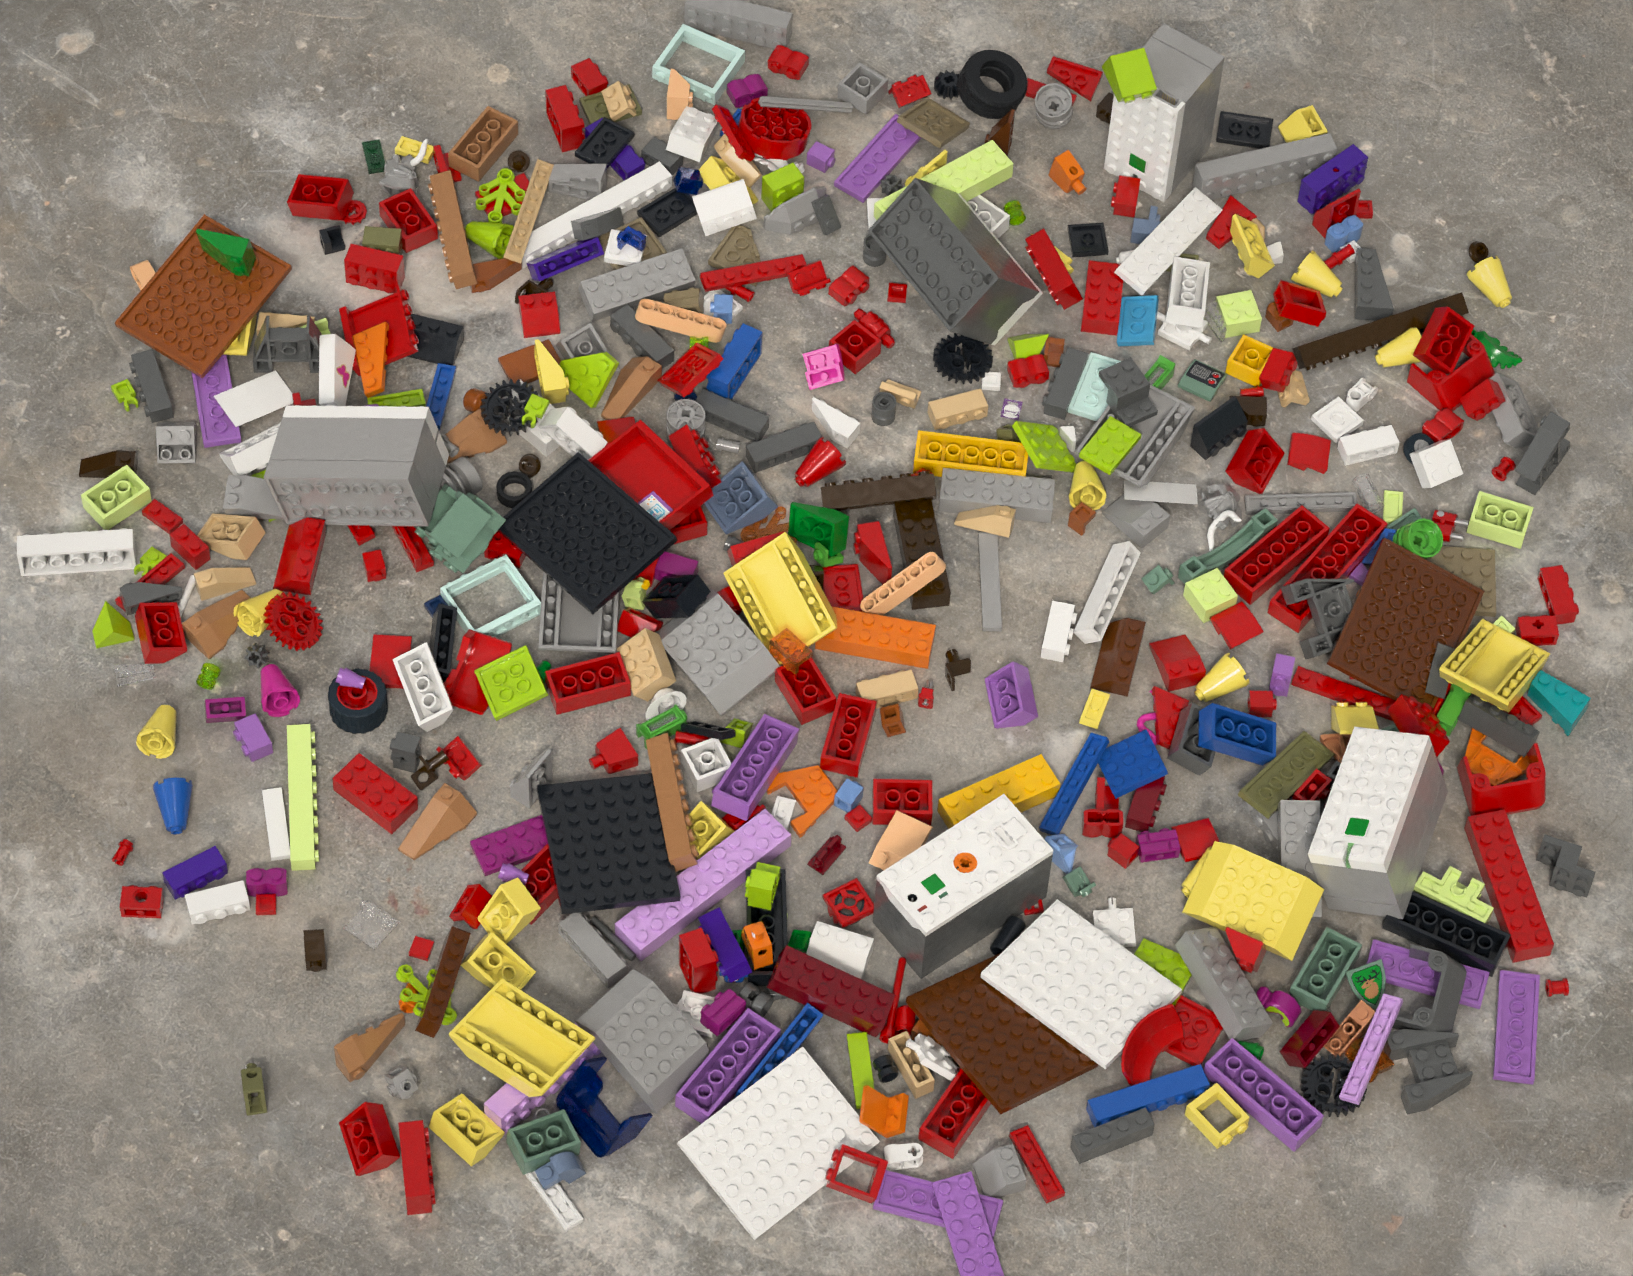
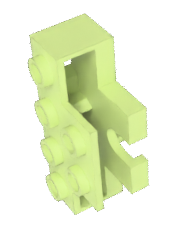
M1449 866L1441 880L1424 871L1422 872L1413 892L1488 924L1494 908L1479 900L1485 886L1484 883L1475 878H1472L1468 887L1459 883L1458 880L1462 872Z

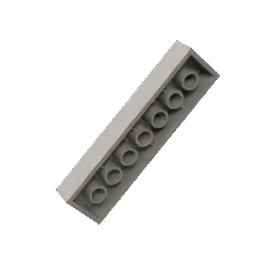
M1327 133L1195 164L1192 188L1196 187L1209 199L1213 200L1238 193L1242 194L1255 189L1259 190L1268 186H1276L1285 182H1293L1303 179L1334 158L1337 154V147L1331 134Z

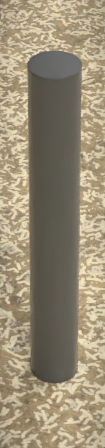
M596 916L590 920L630 961L636 958V954Z

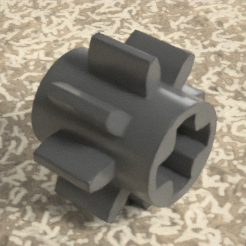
M886 175L885 180H881L882 193L889 196L902 189V179H898L895 175Z
M254 643L252 647L246 649L248 655L244 659L248 660L249 666L256 665L259 668L262 663L266 664L268 662L266 656L270 652L266 651L265 645L258 646L257 643Z

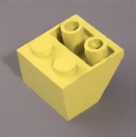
M1313 105L1296 110L1278 126L1286 143L1327 134L1328 132Z

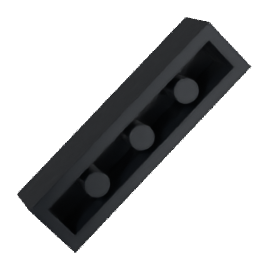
M438 604L433 613L429 647L444 683L450 675L457 607Z

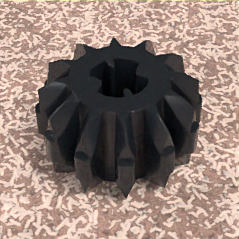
M947 70L945 73L940 72L934 80V89L937 95L943 96V99L949 97L950 100L953 97L958 98L957 79L959 74H955L954 70L951 73Z

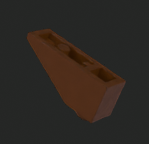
M1011 109L992 127L991 133L987 134L985 138V143L993 140L1007 157L1012 144L1015 118L1014 109Z

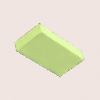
M1384 490L1382 520L1389 525L1402 516L1403 492Z

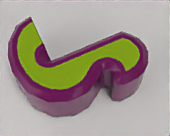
M1260 987L1256 992L1266 1012L1281 1015V1020L1286 1027L1294 1025L1302 1012L1299 1003L1294 997L1284 991L1271 992L1268 987Z

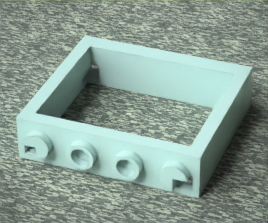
M682 24L653 65L652 78L669 85L671 70L665 68V65L682 41L731 62L713 88L681 75L690 84V92H693V96L715 105L726 90L727 84L733 80L744 64L745 50Z
M507 555L498 559L495 558L492 562L479 566L476 570L463 574L459 579L448 582L447 585L440 588L441 596L448 606L457 607L456 620L465 633L471 629L496 638L541 614L540 600ZM505 571L527 604L474 630L452 598Z

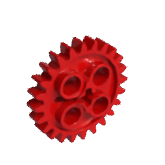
M282 592L280 595L277 594L265 607L266 612L263 615L267 618L264 620V623L269 624L266 630H272L270 636L277 637L275 642L282 641V647L287 644L289 650L293 647L296 651L300 648L303 651L307 647L310 649L322 636L321 631L323 627L320 624L323 620L318 619L321 614L315 613L317 607H311V601L305 602V596L300 599L298 593L292 596L291 592L287 594Z

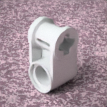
M1361 378L1349 389L1345 403L1353 411L1357 412L1374 398L1378 388L1368 384L1365 378Z
M918 1143L890 1144L885 1146L884 1159L888 1161L886 1169L896 1171L920 1167L923 1163L922 1146Z

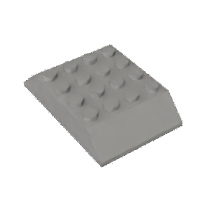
M1150 385L1148 397L1158 410L1156 416L1130 427L1142 434L1141 439L1113 471L1114 474L1139 487L1150 482L1183 435L1195 410L1194 406ZM1109 405L1076 449L1075 454L1079 455L1081 450L1110 416L1119 421Z
M543 571L538 650L616 653L620 592L592 615Z
M710 588L711 592L707 595L706 601L695 609V613L691 617L673 618L656 633L660 635L666 654L722 717L775 673V669L780 667V665L724 599Z
M634 969L575 1021L581 1029L595 1037L593 1043L655 1114L679 1092L710 1054L704 1039L651 979Z

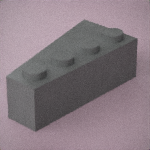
M1357 248L1355 257V319L1376 321L1393 315L1394 307L1376 249Z

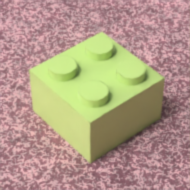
M1252 290L1216 296L1214 311L1224 338L1260 332L1262 317Z
M1218 568L1186 582L1183 596L1203 623L1210 621V617L1236 605L1238 595Z

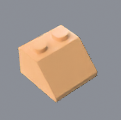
M671 69L667 92V119L678 120L686 106L693 107V92H690V84L675 69Z

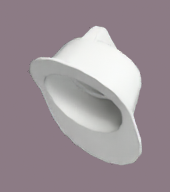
M671 688L659 690L647 708L646 720L648 721L673 708L674 705H677L682 710L687 701L685 694L680 691H674Z

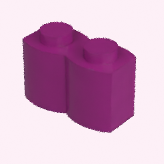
M750 74L744 79L730 81L727 84L726 93L735 108L744 107L745 104L751 103L753 99L760 98L761 96L768 97V88L759 74Z
M253 868L247 870L246 886L248 895L256 897V894H276V897L287 895V870L283 868H271L268 870Z

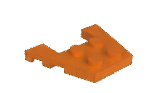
M1472 728L1465 752L1472 774L1482 773L1486 775L1491 786L1508 783L1525 774L1526 768L1530 765L1527 755L1525 757L1521 756L1516 763H1513L1483 745L1482 742L1487 736Z
M819 765L778 773L766 791L769 795L786 786L805 811V814L790 822L791 827L799 838L803 837L807 829L812 827L816 820L834 804V796L837 790Z

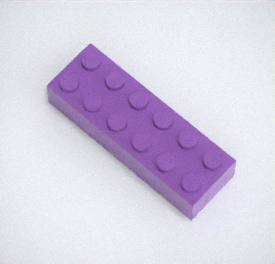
M764 714L714 789L711 806L747 821L795 748L799 728Z
M747 1008L675 1095V1107L699 1123L705 1122L733 1099L737 1091L778 1041L781 1029Z
M1233 1038L1205 1063L1204 1073L1213 1084L1218 1083L1240 1107L1293 1152L1321 1127L1324 1115Z

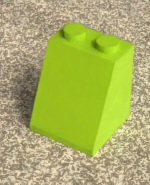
M1145 48L1112 55L1102 65L1104 74L1118 103L1123 101L1125 104L1135 101V98L1139 97L1147 99L1152 97V94L1157 90Z

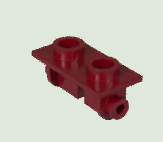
M838 835L830 837L807 865L824 875L846 849V846L841 844L842 838Z

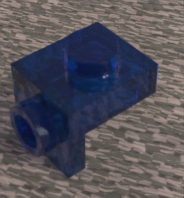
M627 226L617 236V248L621 250L626 244H629L642 252L646 247V236L642 232Z

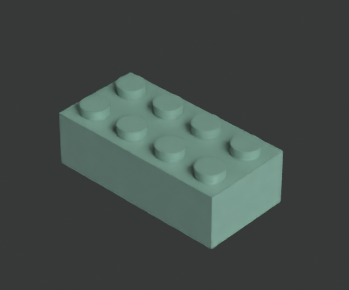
M1326 927L1293 982L1289 994L1295 998L1299 1005L1311 1011H1327L1347 978L1345 972L1351 970L1356 963L1362 944Z

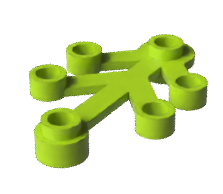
M508 168L501 169L496 179L479 186V194L485 197L476 200V209L484 210L486 209V204L496 199L494 211L488 214V222H503L501 210L504 200L511 207L513 215L517 216L519 214L521 204L517 203L506 191L507 186L515 193L517 201H523L525 191L520 189L514 182V173ZM499 186L498 190L490 194V189Z
M401 965L396 972V978L402 983L409 982L420 994H415L411 989L404 988L399 997L404 1002H418L414 1006L413 1012L415 1015L420 1016L421 1010L418 1008H423L428 989L413 975V969L410 965ZM435 969L429 970L426 976L428 989L432 980L431 975L434 974ZM451 996L442 1025L452 1024L457 1018L456 1011L451 1008Z

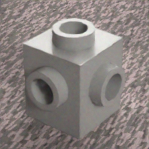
M402 1065L384 1075L388 1083L387 1089L393 1097L395 1096L401 1100L408 1099L419 1089L414 1073Z

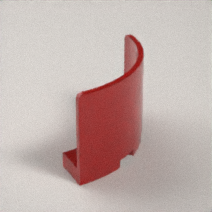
M471 629L465 633L456 658L459 664L456 670H451L450 675L444 682L452 706L479 715H483L486 712L489 704L474 670L509 654L512 648L510 642Z
M1173 1004L1165 1005L1149 1013L1138 1022L1129 1034L1123 1048L1121 1067L1122 1073L1130 1086L1151 1080L1158 1055L1175 1043L1185 1040L1183 1022Z

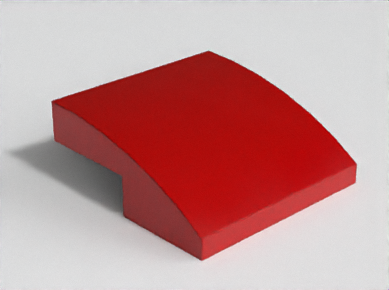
M1292 433L1287 465L1302 471L1310 468L1324 474L1328 469L1331 440L1310 434Z
M1242 601L1209 618L1218 635L1221 634L1230 650L1264 632L1254 615Z
M1209 818L1171 827V830H1176L1180 854L1185 862L1200 859L1207 848L1213 846L1215 841L1219 842Z

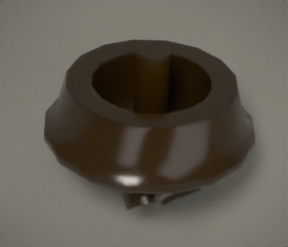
M514 151L509 155L508 166L512 171L521 173L528 169L530 160L526 153Z
M1473 242L1469 246V256L1475 263H1479L1488 257V248L1484 243Z
M526 454L520 459L519 470L523 474L533 477L540 471L541 462L536 455Z

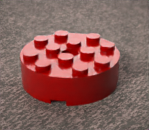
M759 98L753 99L748 105H744L738 127L754 153L762 156L764 159L788 160L800 155L805 150L811 131V120L804 110L761 107L758 104Z

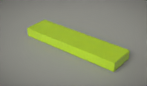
M867 1032L846 1035L856 1109H861L863 1087L868 1085L874 1089Z

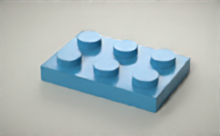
M1157 295L1122 297L1117 335L1118 346L1154 345L1159 302Z

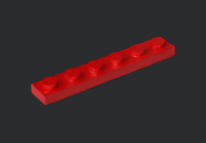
M803 254L703 272L700 273V280L705 292L787 277L786 272L807 264Z
M1298 666L1291 685L1338 702H1348V705H1356V702H1367V705L1373 707L1375 715L1393 721L1388 713V709L1395 700Z

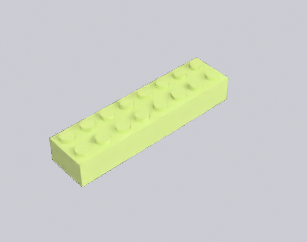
M991 140L920 179L959 193L966 201H969L1011 178L1014 163ZM907 186L874 203V218L876 220L879 219Z

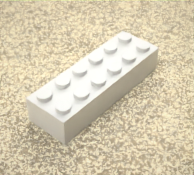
M122 528L119 530L17 536V558L21 576L134 569L136 566V547L133 529Z

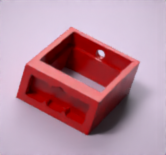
M1282 280L1279 282L1273 293L1279 316L1318 327L1326 317V310L1320 291Z
M844 1144L838 1149L835 1148L831 1160L834 1161L832 1168L829 1167L825 1175V1179L828 1180L826 1187L872 1204L877 1199L888 1161ZM843 1156L874 1167L867 1192L835 1181Z

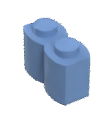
M1356 215L1345 218L1342 223L1332 225L1327 230L1325 245L1334 253L1338 252L1340 247L1353 240L1357 242L1361 237L1363 223Z

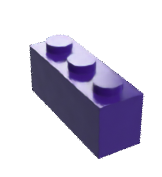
M216 846L162 872L164 883L175 900L180 897L183 898L186 894L196 889H201L208 883L219 880L228 874L227 863Z

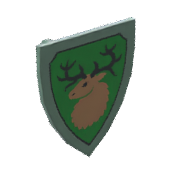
M1382 959L1345 972L1349 985L1357 998L1363 1000L1374 1009H1377L1385 991L1386 976Z

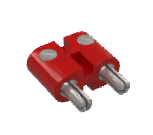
M1435 510L1432 521L1440 528L1443 541L1450 542L1451 539L1463 541L1464 535L1453 533L1456 525L1468 527L1469 521L1458 519L1457 514Z

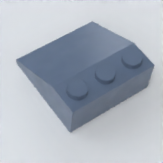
M743 461L721 478L722 482L712 488L714 496L704 503L725 534L760 521L778 508L757 476Z

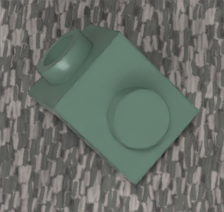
M1160 565L1141 578L1152 594L1157 593L1168 583L1171 585L1175 584L1172 579L1174 576L1167 567L1164 569Z
M1081 866L1062 877L1074 897L1080 895L1085 897L1092 893L1091 888L1096 886L1095 882L1090 883Z

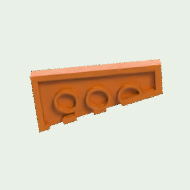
M387 322L353 335L364 393L367 398L385 391L386 370L384 367L385 362H387V354L385 352L386 346H388L387 331H389Z

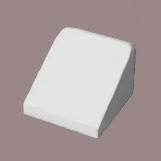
M1281 242L1267 246L1273 263H1282L1284 254Z
M1060 427L1059 435L1061 439L1066 443L1067 448L1074 452L1076 446L1075 427Z

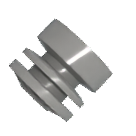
M1050 83L1039 89L1035 97L1036 117L1039 123L1049 129H1060L1066 126L1073 116L1072 95L1069 90L1058 83Z
M680 399L669 406L666 413V434L670 443L669 435L685 425H688L692 430L696 429L701 438L705 437V410L701 404L690 399Z
M459 457L450 463L449 468L445 467L439 491L446 484L456 492L460 491L465 495L470 492L475 495L482 490L483 486L480 476L473 465L466 458Z

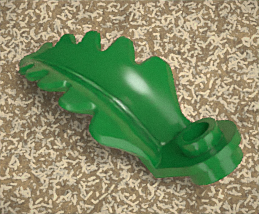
M1472 330L1471 334L1484 345L1492 367L1495 368L1500 363L1501 369H1504L1506 365L1507 368H1511L1512 365L1516 366L1523 361L1517 354L1514 355V352H1507L1508 348L1506 346H1499L1500 341L1497 338L1488 336L1485 331L1476 332V330Z

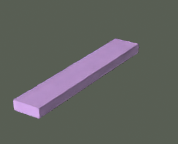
M1383 993L1341 1090L1340 1100L1357 1105L1360 1104L1403 1004L1402 998Z

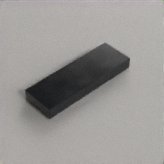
M699 721L681 724V731L719 740L735 737V730Z

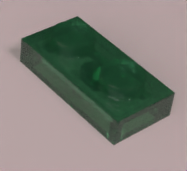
M380 139L362 142L368 173L384 172L385 160Z

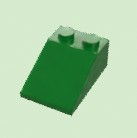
M202 229L196 230L204 252L231 273L237 276H250L256 259L250 239Z
M792 502L790 506L788 535L814 549L815 543L819 542L828 549V555L833 557L846 549L849 516L835 509Z

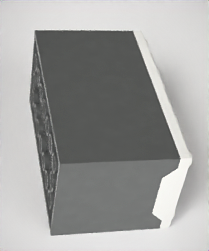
M915 178L868 230L874 240L950 332L995 346L1043 294L962 195Z
M1003 794L879 873L876 878L873 923L897 952L906 959V962L920 979H922L1002 927L1009 916L1017 917L1026 908L1029 909L1037 904L1038 900L1045 899L1048 890L1053 849L1006 795Z

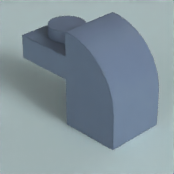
M1151 206L1149 220L1134 218L1130 243L1141 244L1161 223L1159 221L1160 214H1157L1158 207Z
M573 1152L556 1154L550 1157V1162L535 1170L545 1190L562 1180L570 1184L587 1174L579 1157Z

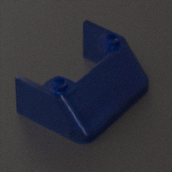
M605 1056L584 1060L556 1098L557 1108L565 1110L575 1131L597 1157L609 1156L635 1139L653 1116L651 1113L630 1116L620 1125L598 1097L603 1089V1082L597 1072L606 1062L607 1058Z

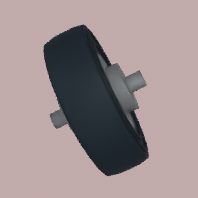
M1423 433L1411 435L1405 441L1403 447L1407 460L1413 464L1410 453L1433 444V440Z

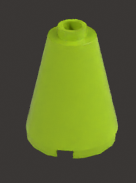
M471 221L466 225L465 231L469 240L495 258L503 259L514 226L503 223Z

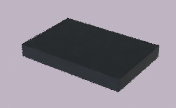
M1221 111L1216 142L1257 149L1269 147L1273 119Z
M604 117L575 151V157L589 164H607L608 168L634 138V132Z
M681 185L637 210V215L642 217L648 227L658 237L698 214L693 198Z

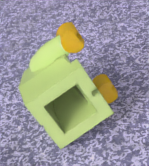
M639 577L637 580H632L625 587L622 599L626 608L631 607L644 610L645 605L642 601L646 598V590L650 586L649 580Z

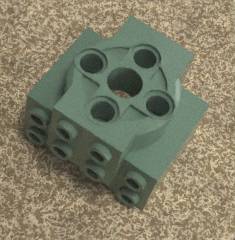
M445 484L438 492L429 526L413 527L416 528L415 533L422 539L424 537L428 538L429 542L426 546L430 549L428 552L441 562L444 560L443 565L451 571L464 573L470 564L486 550L492 537L506 519L478 496L470 492L466 495L460 491L456 492Z

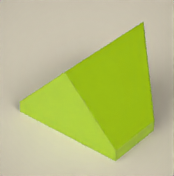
M1023 334L1008 337L1007 341L1014 359L1040 354L1049 334Z
M105 601L92 630L96 649L134 640L130 622Z
M734 718L726 728L734 729L735 737L719 740L720 743L742 748L749 737L753 723Z

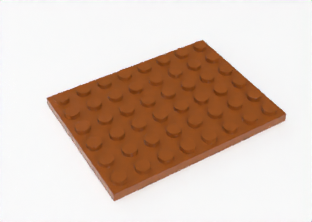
M205 214L115 321L116 327L202 379L292 270L290 264L251 242L256 259L250 276H237L231 273L203 251L196 230L202 229L237 237L242 236Z

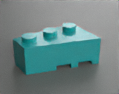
M1542 670L1538 672L1531 682L1527 694L1543 712L1546 711L1552 717V721L1555 724L1558 723L1564 729V733L1567 736L1570 735L1586 712L1591 699Z

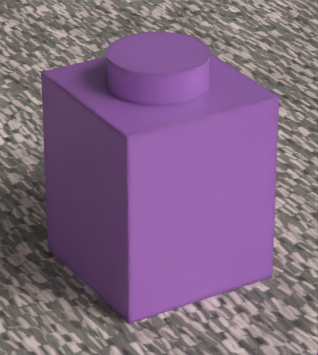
M816 141L807 152L806 164L825 173L835 163V150Z

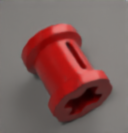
M1503 457L1500 461L1501 463L1492 469V475L1500 481L1506 480L1507 474L1516 468L1514 461L1509 457Z
M1567 978L1558 981L1546 979L1545 991L1547 997L1555 994L1568 996L1569 984Z

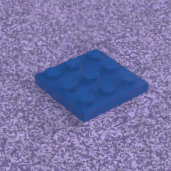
M1147 729L1107 747L1098 762L1115 799L1168 774Z

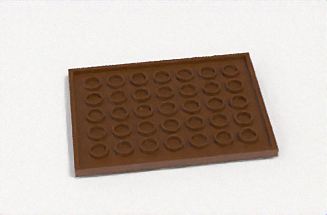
M1384 538L1375 554L1327 661V665L1395 701L1403 694L1407 697H1414L1418 702H1425L1434 709L1438 697L1426 693L1425 690L1437 645L1440 643L1456 649L1463 642L1484 590Z
M999 953L906 997V1003L1001 1115L1097 1068L1098 1064L980 977L981 972L1001 954Z

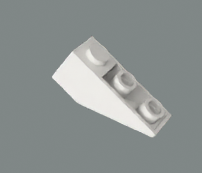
M815 397L812 398V411L831 440L848 449L860 434V422L853 417L843 414L839 409H834L827 405L823 400H818Z

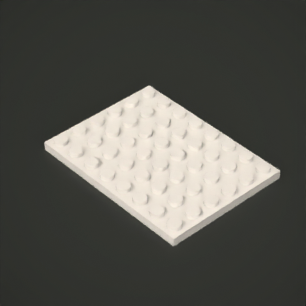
M1058 899L981 972L980 976L1105 1070L1123 1053L1125 1042L1138 1022L1152 1011L1172 1004L1182 993L1181 988Z
M801 1047L678 1141L677 1145L755 1241L827 1184L828 1180L825 1179L828 1168H832L834 1161L831 1160L835 1148L838 1149L844 1144L867 1153L878 1145L880 1141L867 1126L860 1123V1116L804 1047ZM843 1156L837 1176L856 1161Z

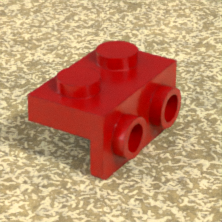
M459 736L452 740L444 749L440 746L436 749L438 752L443 750L447 755L449 761L444 764L450 766L449 772L456 779L459 777L465 781L482 766Z

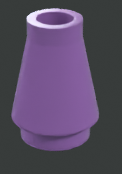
M340 668L336 683H339L340 686L363 689L366 678L348 668Z
M503 863L498 878L502 879V882L519 878L523 885H526L529 874L510 863L508 865Z

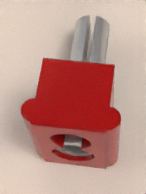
M928 680L926 687H922V691L919 693L918 706L932 709L934 701L933 681L930 682L929 687L930 680Z

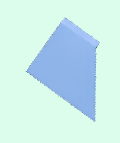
M1065 834L1046 836L1045 841L1053 849L1052 862L1068 874L1073 869L1075 852L1078 845Z

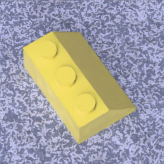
M711 156L698 170L701 180L710 190L741 180L722 159ZM746 185L752 204L757 203L759 200L751 188Z
M1234 214L1230 228L1233 238L1232 242L1239 251L1238 256L1245 265L1244 270L1246 273L1260 278L1275 266L1257 224Z
M462 1093L435 1110L429 1124V1128L470 1166L485 1158L505 1134L498 1125Z

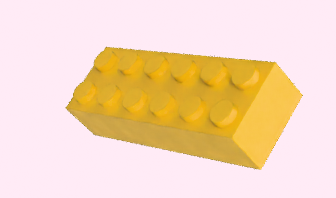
M918 430L913 473L920 468H924L926 471L930 470V473L934 474V476L942 477L943 468L1026 476L1028 453L1020 442Z
M1042 754L940 798L937 811L948 829L1003 794L1020 812H1024L1055 798L1060 789V782Z

